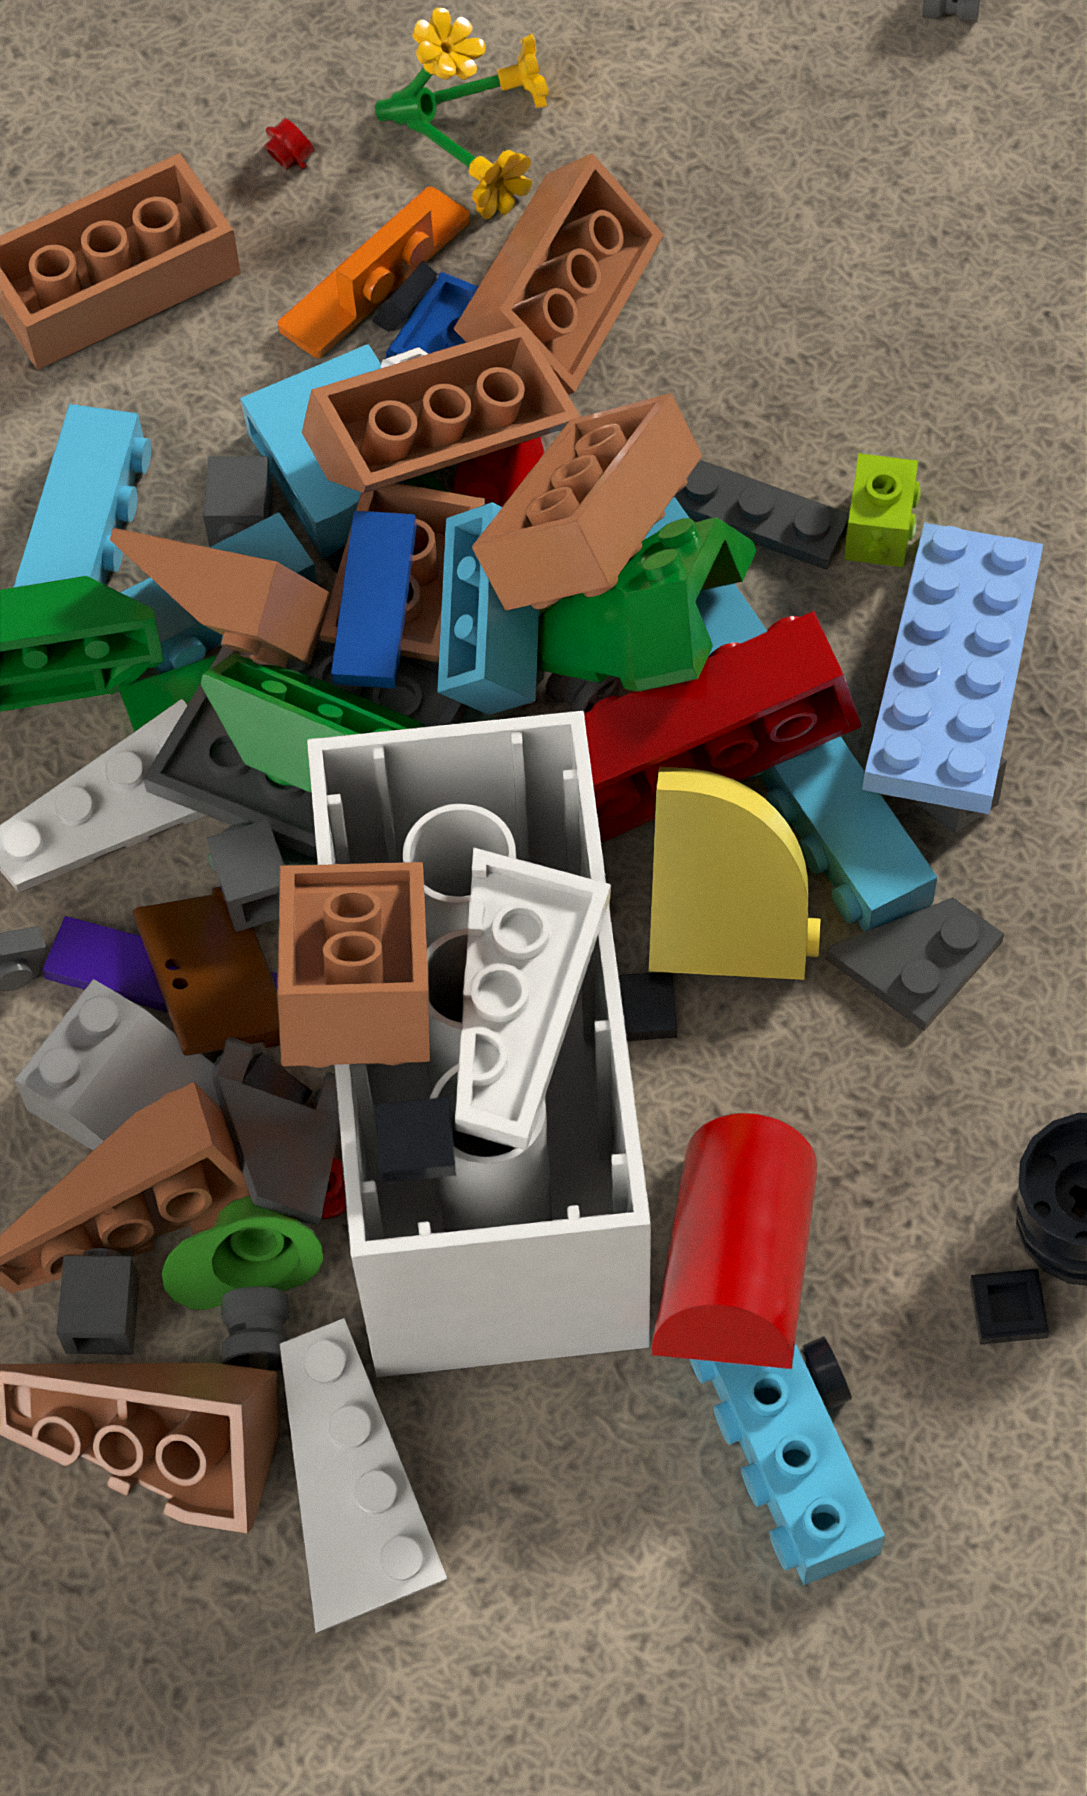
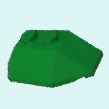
M88 576L0 589V712L106 694L113 695L119 691L118 687L129 685L138 679L148 667L155 668L164 662L154 609Z
M232 653L202 675L201 686L243 762L252 768L266 773L276 783L296 786L312 793L308 739L428 727L424 723L313 676L277 665L253 663L254 660L250 657L237 653Z

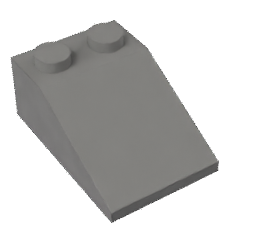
M94 979L15 1078L26 1110L93 1151L135 1112L160 1100L168 1092L181 1089L192 1082H195L220 1106L212 1080L214 1064L201 1054L185 1056L177 1035L145 1009Z

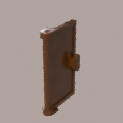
M221 886L212 888V895L142 906L133 910L134 919L180 1047L185 1056L222 1050L228 1037H233L249 1044L264 1042L265 1048L280 1045L277 987L254 928L251 927L235 932ZM172 966H173V967H177L178 969H177V970H169L167 967H172Z

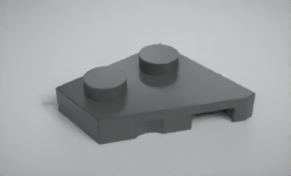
M952 897L835 943L827 950L826 960L925 1031L1002 944L1004 933Z

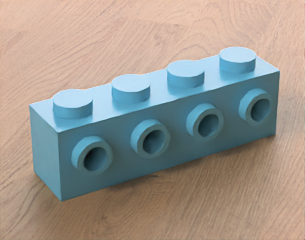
M796 1343L792 1369L689 1359L699 1382L702 1384L712 1380L722 1402L714 1405L713 1409L725 1441L728 1445L739 1441L749 1462V1465L741 1468V1473L754 1505L759 1507L767 1504L777 1528L770 1530L769 1535L776 1556L783 1569L787 1571L796 1567L803 1585H806L881 1554L885 1537L884 1532Z

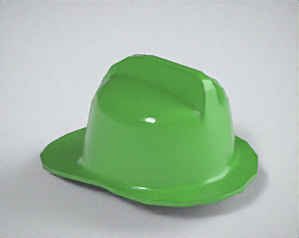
M244 1196L231 1201L219 1212L213 1228L182 1241L167 1256L161 1271L164 1290L174 1302L196 1310H206L221 1306L223 1295L239 1288L259 1286L286 1291L303 1285L317 1274L323 1262L322 1242L313 1230L302 1224L300 1220L254 1205L251 1196Z

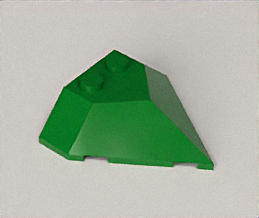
M717 517L694 522L690 518H683L665 525L658 532L641 542L642 548L628 560L618 575V582L611 589L594 597H586L583 593L562 597L539 616L537 666L539 670L601 683L609 676H615L620 678L625 689L644 691L698 679L713 648V643L695 601L700 591L743 582L757 552L753 541Z

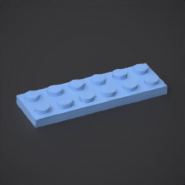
M924 523L865 769L862 790L990 815L1043 544L1024 541L1014 537H1002L963 530L953 526Z

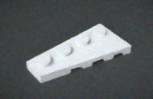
M182 699L0 825V871L17 892L92 863L95 858L124 846L128 848L149 839V836L180 823L185 825L207 816L147 792L143 781L144 776L187 707V704Z
M473 847L464 1006L455 1118L456 1131L523 1150L528 1149L610 900L611 884Z
M344 1318L280 1343L316 1634L447 1580L442 1563Z

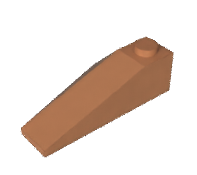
M192 1082L181 1089L168 1092L160 1100L135 1112L0 1235V1286L12 1294L61 1279L64 1255L83 1256L84 1252L89 1249L106 1248L118 1252L132 1250L133 1255L136 1256L155 1250L152 1237L191 1226L193 1236L213 1228L219 1212L233 1200L250 1196L222 1109L195 1082Z
M218 1363L0 1364V1435L64 1466L72 1464L79 1457H84L112 1473L107 1487L126 1496L134 1484L137 1483L169 1498L163 1514L184 1524L248 1533L254 1526L279 1437L277 1372Z

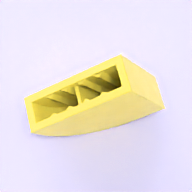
M659 767L656 790L649 972L804 980L806 957L819 956L820 919L808 918V877L806 864L800 845L786 820L765 798L734 779L699 769Z

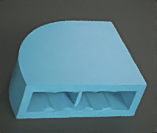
M369 344L240 398L246 429L260 455L268 457L270 472L321 559L334 554L346 545L352 526L353 512L357 509L361 492L327 480L302 435L304 419L312 389L381 369V363ZM405 480L400 481V482H397V483L403 484Z

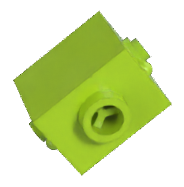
M858 453L844 560L904 567L907 541L913 539L916 531V516L911 512L912 508L916 509L921 494L920 482L916 481L918 460Z

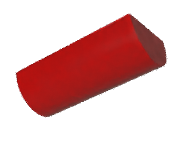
M738 1113L721 1116L707 1122L691 1137L685 1153L653 1335V1356L792 1369L817 1180V1160L810 1143L790 1125L765 1115Z

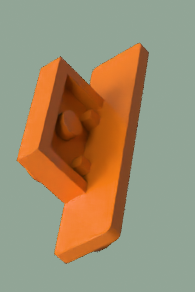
M426 187L278 320L279 332L314 358L323 357L399 288L422 261L426 263L470 223L469 211L435 187Z

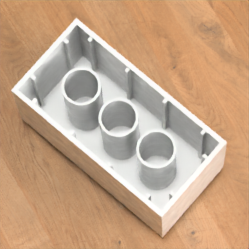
M584 711L308 739L318 865L423 862L429 990L430 1062H408L400 1065H384L381 1063L335 1065L351 1258L376 1377L649 1348L651 1223L609 903L528 1149L523 1150L456 1131L455 1118L464 1006L473 847L606 883ZM449 1097L456 1176L382 1183L375 1104Z

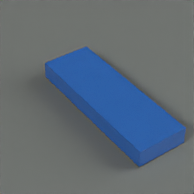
M369 511L353 512L331 671L334 685L396 689L417 528L415 514Z

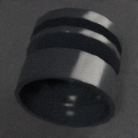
M1079 1112L1053 1120L1031 1138L1019 1164L1016 1229L1025 1252L1044 1272L1068 1284L1087 1286V1213L1083 1218L1075 1214L1076 1206L1083 1210L1087 1208V1113Z

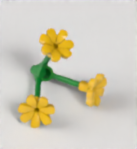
M439 7L433 10L430 24L424 20H419L412 32V37L419 43L416 57L423 64V68L411 83L400 91L394 92L391 98L380 99L376 102V117L381 122L395 121L398 125H408L410 129L425 135L467 166L469 174L480 182L472 193V200L476 204V211L482 218L487 220L493 217L496 210L505 216L515 206L513 195L525 196L532 187V180L522 176L531 166L530 158L521 153L506 150L501 153L493 164L483 156H473L432 126L430 121L435 117L436 106L440 103L501 86L502 91L523 86L532 95L536 108L547 107L546 96L549 95V89L545 78L538 74L539 66L535 56L537 52L535 37L532 33L520 39L522 47L517 57V64L497 69V75L432 92L424 86L433 75H437L445 80L456 75L460 79L466 80L477 72V66L472 60L480 58L486 52L483 40L480 38H467L473 30L468 20L460 17L451 25V17L448 10Z

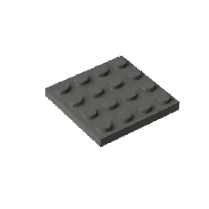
M319 634L311 665L288 660L286 669L313 676L334 685L331 671L335 643L321 641ZM223 646L210 668H212L213 666L227 658L232 653L241 654L249 657L250 654L238 652ZM401 655L396 689L334 685L424 723L428 727L459 724L468 708L463 703L437 693L439 662ZM200 684L144 776L143 781L146 791L229 825L238 823L253 824L268 819L277 844L317 859L312 793L296 786L276 783L266 773L246 765Z

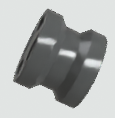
M551 673L546 684V693L556 702H567L571 706L572 712L584 711V714L589 712L600 700L610 696L621 695L623 689L620 678L615 676H609L601 683Z

